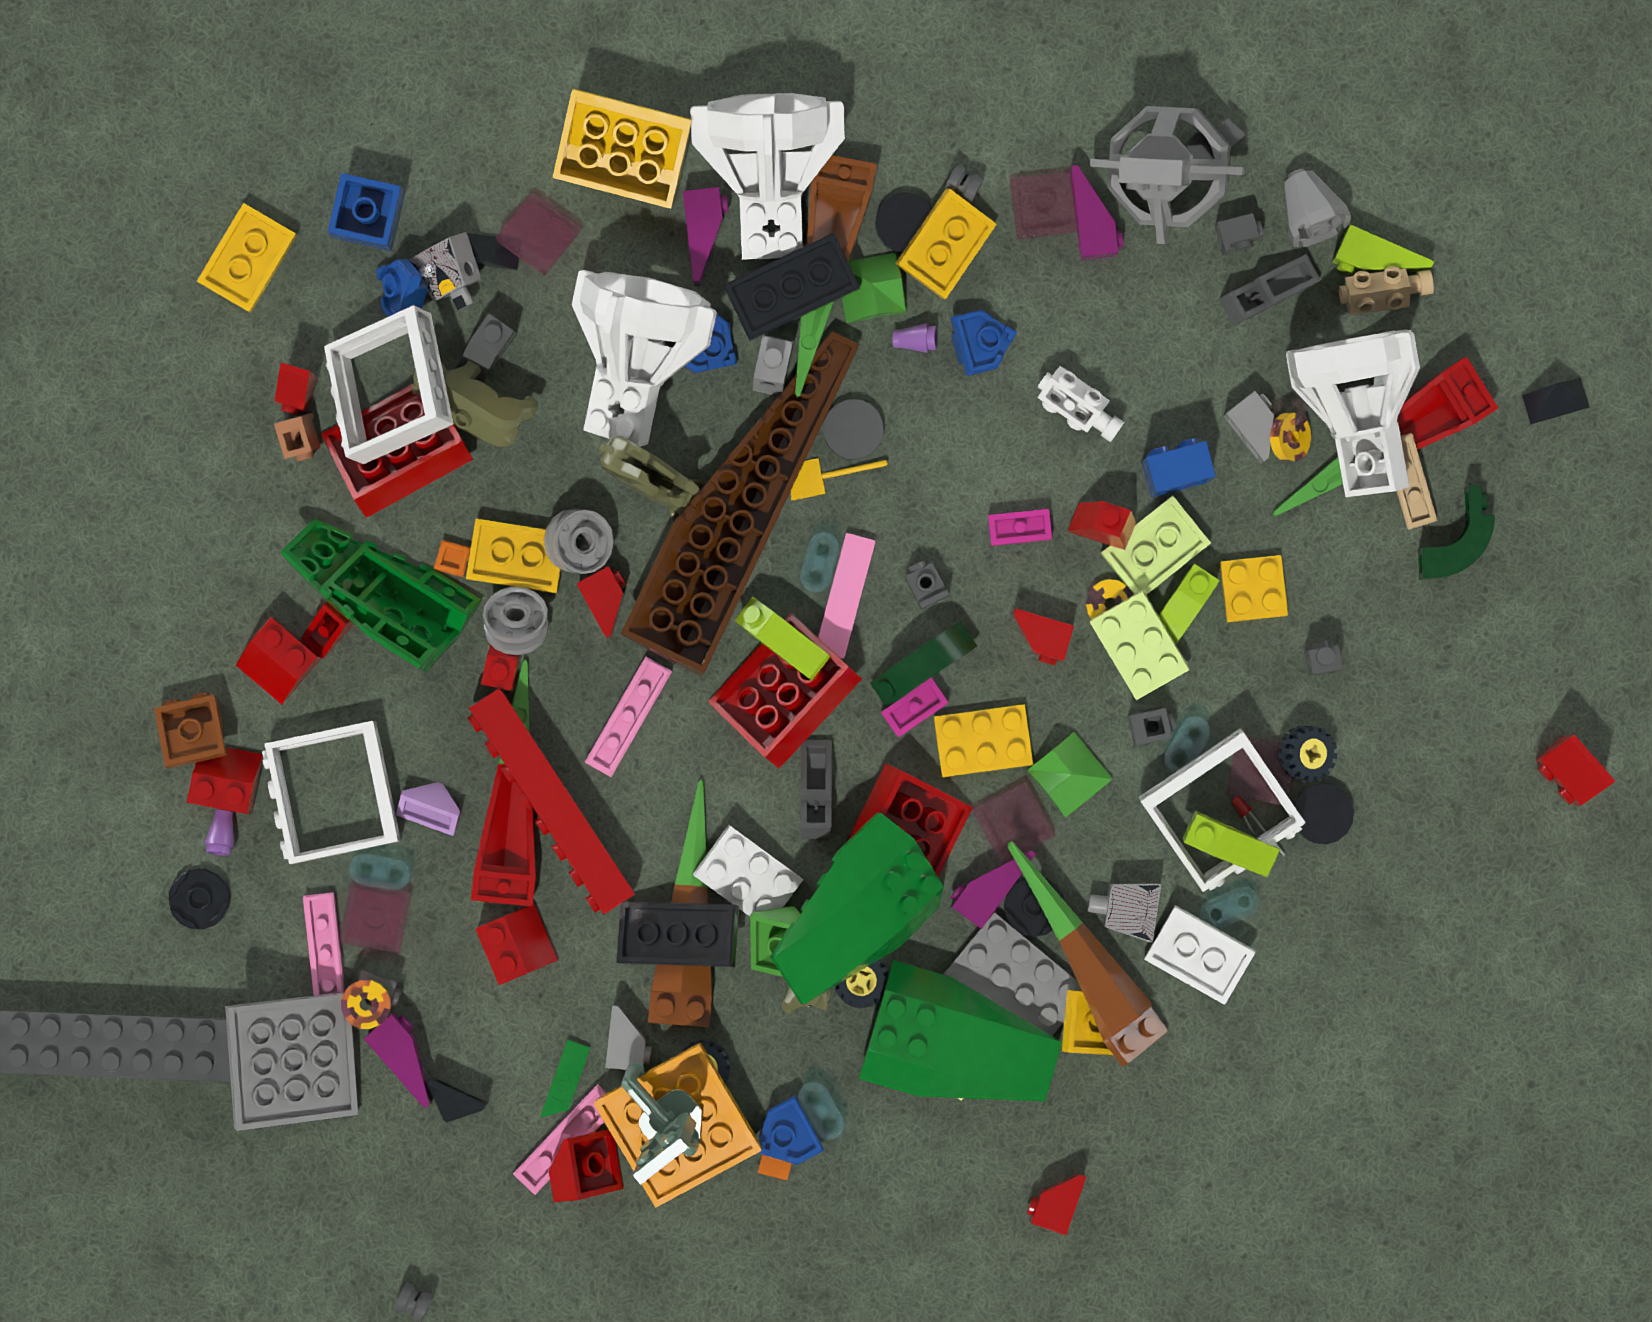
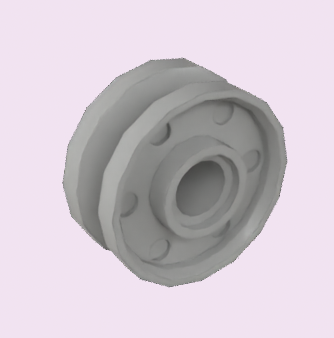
M585 509L561 511L552 518L544 536L545 552L551 563L562 571L580 574L595 572L604 566L612 554L614 543L612 529L606 519L597 512ZM580 534L582 538V543L580 547L577 548L576 538Z
M525 587L505 588L490 596L484 606L483 613L484 633L487 641L496 650L511 655L529 653L541 646L548 632V609L545 601L536 592Z

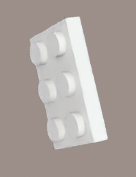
M730 825L727 826L693 873L696 878L732 904L738 905L739 909L749 916L756 911L783 908L803 881L800 876Z
M1174 905L1147 951L1144 960L1225 1005L1253 958L1255 950Z

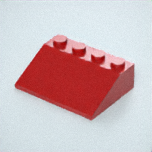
M413 384L361 412L367 441L425 416L422 398L412 394ZM454 423L447 428L365 464L345 457L344 448L341 447L342 436L339 425L321 433L355 503L365 518L473 460Z
M792 613L784 620L831 656L811 681L765 645L761 644L708 701L761 755L778 769L862 680L856 672Z
M885 763L847 841L877 812L882 813L915 839L934 872L939 877L973 807Z

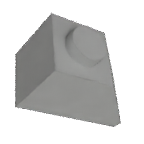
M1254 391L1223 417L1259 463L1262 464L1269 458L1274 414L1271 412L1273 406L1264 394L1259 396Z
M613 1005L605 1068L627 1070L628 1066L633 1062H638L643 1067L644 1065H650L652 1047L646 1046L647 1039L621 1006Z

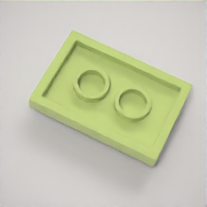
M1171 496L1135 525L1125 550L1109 546L1100 554L1125 585H1127L1133 595L1141 590H1144L1147 595L1211 544V542L1174 496Z
M1144 590L1090 620V624L1136 700L1189 671L1190 667Z

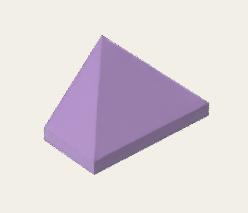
M439 782L403 790L396 816L451 836L455 833L460 815L459 808L444 784Z

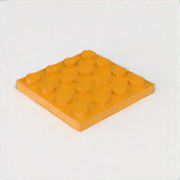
M701 1042L648 1070L637 1079L656 1101L669 1091L680 1089L686 1091L702 1109L700 1144L697 1152L692 1156L679 1154L642 1183L655 1208L762 1151L758 1138ZM621 1085L595 1099L593 1104L634 1171L637 1165L635 1161L641 1154L640 1148L649 1139L639 1127V1119L644 1111Z

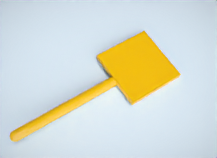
M819 458L806 460L791 489V501L826 494L823 479L884 467L888 465V462L883 460L822 473Z

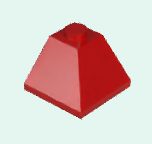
M609 1129L563 1139L549 1170L553 1202L577 1201L623 1189L616 1141Z

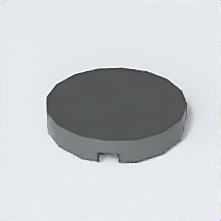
M847 399L837 403L827 413L823 423L824 438L827 446L837 456L845 459L860 460L870 456L879 447L883 437V421L879 412L870 403L860 399Z

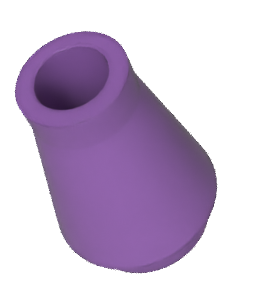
M929 323L903 329H894L892 335L893 347L929 353L930 350H937V327L929 326Z
M215 810L214 818L204 845L207 846L206 853L219 856L231 855V849L235 848L233 812Z

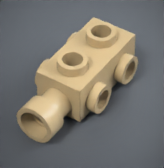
M1394 266L1378 273L1356 272L1354 276L1345 277V285L1339 286L1341 304H1346L1349 316L1409 307L1410 294L1419 293L1422 296L1433 294L1434 292L1433 277L1430 270L1417 271L1416 275L1408 276L1406 268L1399 269Z

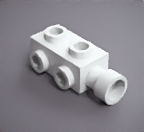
M1061 366L1053 375L1047 372L1038 385L1042 392L1037 398L1042 401L1043 407L1051 413L1058 412L1067 418L1069 426L1075 430L1083 429L1085 432H1088L1093 426L1102 432L1101 436L1111 442L1125 423L1115 415L1112 418L1103 411L1110 400Z

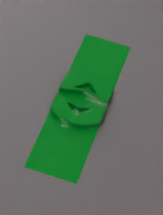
M567 1040L540 1118L569 1110L590 1047Z

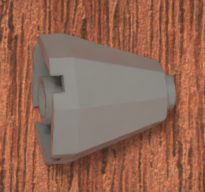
M1298 169L1288 175V179L1284 182L1288 237L1293 247H1299V242H1302L1303 247L1319 243L1337 235L1336 228L1341 224L1343 229L1350 225L1351 215L1346 204L1314 171Z

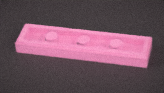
M848 533L845 535L818 636L824 644L842 659L845 658L876 542L875 540Z
M645 656L585 763L612 778L672 674L671 670Z
M332 892L303 896L313 994L322 995L345 992L335 894Z
M599 1084L593 1088L513 1173L534 1195L550 1180L549 1170L563 1139L595 1132L604 1123V1120L593 1104L595 1099L607 1093Z

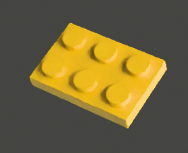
M946 188L895 264L940 298L946 299L997 224L954 191Z
M243 203L197 282L251 313L296 239L297 234Z
M475 519L466 574L467 580L511 587H525L530 590L557 594L561 570L551 563L545 552L544 536L546 529Z
M1025 704L934 717L942 777L1033 765Z

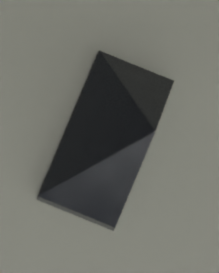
M467 233L477 265L518 270L522 240Z
M1581 378L1556 383L1522 395L1530 425L1589 408Z
M434 1077L430 1078L427 1083L441 1116L446 1122L482 1111L488 1104V1102Z

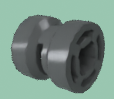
M957 164L944 191L946 188L951 189L971 204L983 183L984 177L978 174L972 175L966 171L965 167Z
M407 1281L393 1309L400 1313L407 1312L411 1314L412 1319L422 1322L435 1294L427 1290L421 1292L416 1289V1285Z

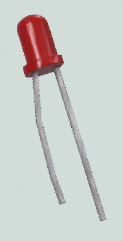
M1235 796L1231 803L1239 812V817H1244L1249 829L1253 832L1245 816L1248 813L1261 829L1267 832L1251 812L1252 807H1248L1240 796ZM1280 849V853L1285 856L1284 852Z

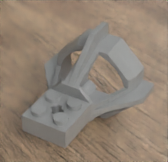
M1146 106L1111 138L1109 159H1090L1091 167L1109 168L1108 189L1139 225H1155L1157 244L1169 243L1170 226L1191 227L1224 198L1228 191L1229 174L1245 175L1246 167L1229 166L1231 145L1205 115L1196 108ZM1156 119L1151 134H1147L1128 151L1127 155L1119 154L1124 141L1134 129L1149 120ZM1179 119L1192 124L1203 133L1212 148L1214 159H1193V155L1174 135ZM1191 180H1213L1208 193L1199 204L1187 212L1173 216L1170 201L1191 184ZM1120 183H1127L1126 189L1135 190L1143 200H1147L1150 214L1136 207L1127 198Z

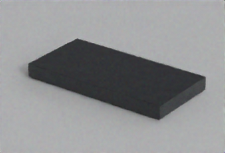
M834 233L723 285L749 342L860 290V286Z
M623 902L620 906L616 963L735 967L739 906L735 904Z

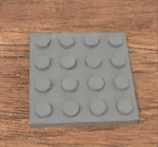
M995 912L943 973V975L953 977L1051 1036L1064 1022L1067 990L1082 991L1077 980Z
M344 992L225 1006L233 1120L236 1131L358 1115L352 1023L346 1018L351 1015V1008H347L348 1000L342 999Z

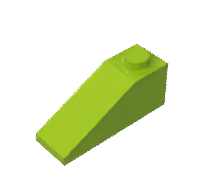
M1351 224L1346 229L1332 261L1338 265L1337 269L1351 276L1359 271H1366L1370 274L1384 272L1386 268L1391 266L1398 267L1399 269L1406 268V272L1429 270L1434 264V261Z
M1196 564L1189 568L1158 615L1175 644L1178 643L1220 582V580Z
M754 597L750 599L734 620L750 635L811 681L831 657Z
M1196 810L1182 838L1184 843L1265 877H1268L1280 851L1279 848Z

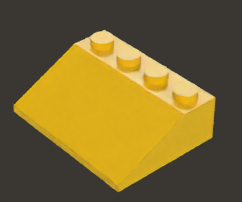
M573 88L553 178L671 209L676 201L692 119Z

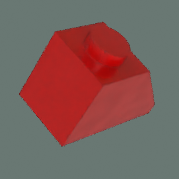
M281 362L274 400L277 404L282 405L280 411L298 416L299 411L308 413L318 378L311 371Z
M1104 501L1083 502L1078 504L1068 532L1125 550L1136 521L1132 511Z
M607 566L576 584L604 636L608 639L614 633L625 595L621 588L625 587L626 584L618 570L612 572L610 567Z
M325 602L301 637V640L324 659L354 624L328 602Z
M1015 608L1012 616L1032 653L1039 655L1038 661L1055 666L1057 661L1063 662L1074 626Z
M490 644L481 685L514 692L522 655L505 654L496 650Z
M1076 1173L1041 1190L1037 1198L1032 1196L1026 1213L1031 1215V1224L1067 1235L1086 1180L1085 1174Z

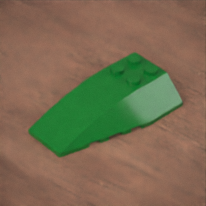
M314 518L282 549L281 555L318 594L364 634L427 673L457 641L482 599L427 565L421 563L418 568L406 562L407 557L395 552L394 556L377 550V544L366 541L364 544L351 539L352 534Z
M877 812L836 852L831 860L833 865L827 874H822L817 882L819 887L810 900L806 899L800 909L802 911L796 923L792 922L770 956L802 1005L807 1004L901 947L940 907L944 888L943 884L915 839L882 813Z
M893 960L858 1079L918 1097L1046 1101L1062 1045L1060 1040L953 977Z

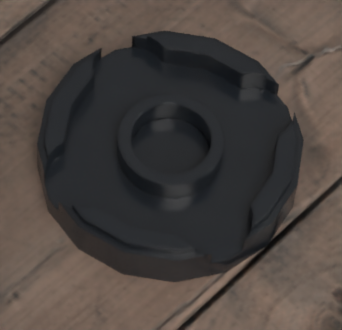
M903 192L892 195L882 203L877 211L875 228L878 238L888 249L903 253L931 212V206L917 194Z
M1319 783L1307 787L1297 796L1293 804L1305 821L1299 833L1303 838L1312 843L1330 844L1339 841L1348 833L1353 824L1354 809L1350 798L1342 789L1332 784Z
M193 869L184 872L173 882L170 888L168 899L173 917L181 925L190 929H207L215 926L225 917L230 907L228 886L219 874L208 869Z
M1025 877L1015 882L1004 901L1005 916L1010 925L1019 933L1032 937L1043 936L1053 931ZM1045 878L1064 900V896L1058 886L1048 878Z

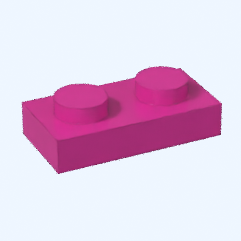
M1049 509L988 515L991 546L1052 540Z
M930 678L882 711L881 714L899 738L949 702L933 679Z

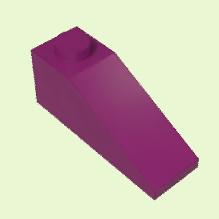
M1072 166L1070 176L1080 261L1117 257L1118 249L1123 248L1122 231L1116 230L1114 219L1079 166Z
M719 187L683 191L694 286L701 285L723 224L722 214L728 213L726 195H720Z
M1030 850L1023 853L1030 862L1036 855ZM1015 859L969 881L966 886L960 883L950 897L954 901L951 907L982 929L1022 874Z
M393 1013L367 1035L364 1040L425 1109L432 1103L416 1038L411 1032L414 1026L403 1014L398 1017Z

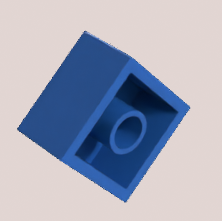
M341 173L328 234L334 239L392 251L405 195L404 190L398 185Z
M1197 438L1180 442V445L1176 446L1177 449L1169 451L1167 446L1150 450V453L1147 454V457L1142 462V467L1151 498L1209 483L1216 477L1206 441L1198 443Z

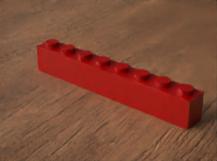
M501 689L495 690L469 707L471 715L467 717L468 721L476 733L482 730L488 741L484 743L485 747L493 759L499 756L505 767L501 768L502 773L510 785L516 782L522 792L518 794L519 799L527 810L533 808L539 818L534 820L544 836L549 833L555 841V844L551 846L561 862L566 859L572 867V870L568 873L577 887L583 885L589 893V896L585 897L594 913L600 910L602 915H605L634 896L635 893Z

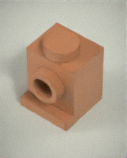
M313 412L274 424L284 459L294 456L297 462L314 457L313 451L321 448L312 420L314 419ZM299 435H301L303 443L299 440Z

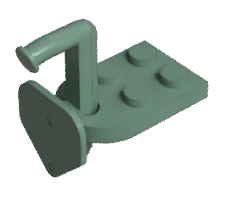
M633 1062L628 1066L621 1084L623 1089L644 1111L639 1119V1127L649 1140L640 1148L641 1154L635 1161L637 1165L633 1173V1177L642 1184L679 1154L692 1156L697 1152L700 1144L702 1109L686 1091L680 1089L671 1090L656 1101L637 1080L645 1073L643 1065Z

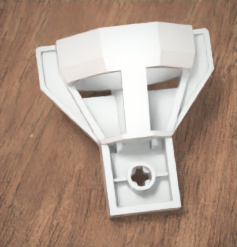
M795 93L738 95L709 101L708 105L692 106L690 111L692 119V145L740 198L742 260L781 258L803 248L801 195L845 139L843 102L826 101L824 97ZM813 145L811 151L781 152V150H793ZM724 148L739 151H756V153L727 154ZM768 220H774L775 225H780V228H776L775 232H769L768 229H764L763 226L768 225Z
M581 270L577 276L572 307L597 364L584 431L609 439L622 436L640 447L648 445L660 386L710 346L717 312L715 309L710 308V303L689 289L653 278L611 272L597 274ZM665 341L676 342L673 348L664 345ZM619 403H620V407H621L622 409H624V413H621V412H620V410H619Z
M1393 330L1287 351L1286 358L1292 388L1328 425L1331 436L1335 438L1345 497L1393 492L1408 488L1409 481L1397 418L1420 369L1414 333L1411 330ZM1374 377L1373 386L1367 384L1346 388L1344 392H1339L1336 384Z

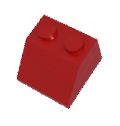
M270 617L249 642L236 666L283 705L322 658L278 620Z
M1575 734L1562 736L1536 759V762L1540 765L1537 768L1538 772L1548 782L1553 780L1558 785L1560 790L1557 793L1568 805L1573 803L1575 806H1582L1615 782L1613 777Z
M226 747L227 756L196 762L192 772L186 803L244 814L253 813L263 754Z
M535 904L475 928L498 985L558 961Z

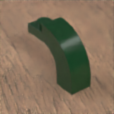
M1481 484L1464 487L1465 526L1461 536L1449 546L1423 547L1418 549L1419 580L1441 579L1459 573L1479 559L1487 548L1494 530L1495 515H1483L1482 510L1487 508L1486 492H1482Z
M960 621L896 663L870 682L883 704L888 708L975 649L977 644Z

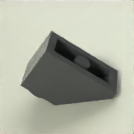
M489 313L470 339L456 367L464 366L468 361L478 364L481 368V373L476 380L483 383L517 336L516 333Z

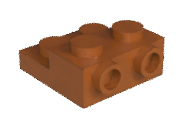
M208 692L193 695L191 700L182 702L179 699L167 700L162 703V706L154 708L164 765L167 769L227 756L219 699L214 694L210 695Z

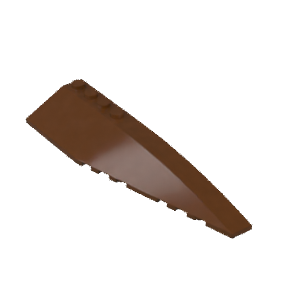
M832 331L816 350L801 395L797 398L795 394L796 374L769 409L674 521L620 633L622 636L701 677L704 675L860 344Z

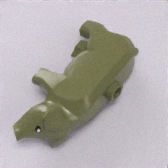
M468 361L466 365L451 370L446 369L445 365L441 362L453 423L491 446L505 447L513 445L517 435L520 433L519 427L521 422L535 415L538 401L531 396H526L523 400L501 397L493 388L476 380L481 373V368L472 361ZM415 368L414 383L411 391L412 394L421 397Z
M622 436L612 437L609 443L599 446L598 450L602 453L600 457L602 469L640 495L663 507H668L673 521L681 515L702 489V480L686 478L663 460Z

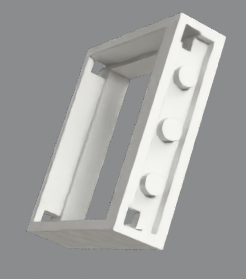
M413 305L324 346L327 359L326 367L332 384L331 394L335 400L337 410L336 421L340 427L342 436L341 447L344 448L345 457L365 464L453 425L431 313ZM408 333L425 416L367 441L351 359Z
M376 721L265 743L266 751H262L263 764L265 769L270 768L272 781H268V789L271 799H276L278 811H274V819L277 829H282L284 841H280V847L283 851L284 859H288L289 864L401 841ZM363 734L384 835L300 853L280 751Z
M1241 728L1139 796L1141 803L1203 892L1208 888L1211 891L1217 886L1220 887L1225 883L1224 878L1232 872L1236 874L1241 873L1245 868L1223 860L1203 874L1165 820L1157 805L1243 748L1289 814V817L1257 839L1277 847L1275 843L1284 837L1287 840L1293 838L1297 832L1302 830L1301 826L1305 824V821Z

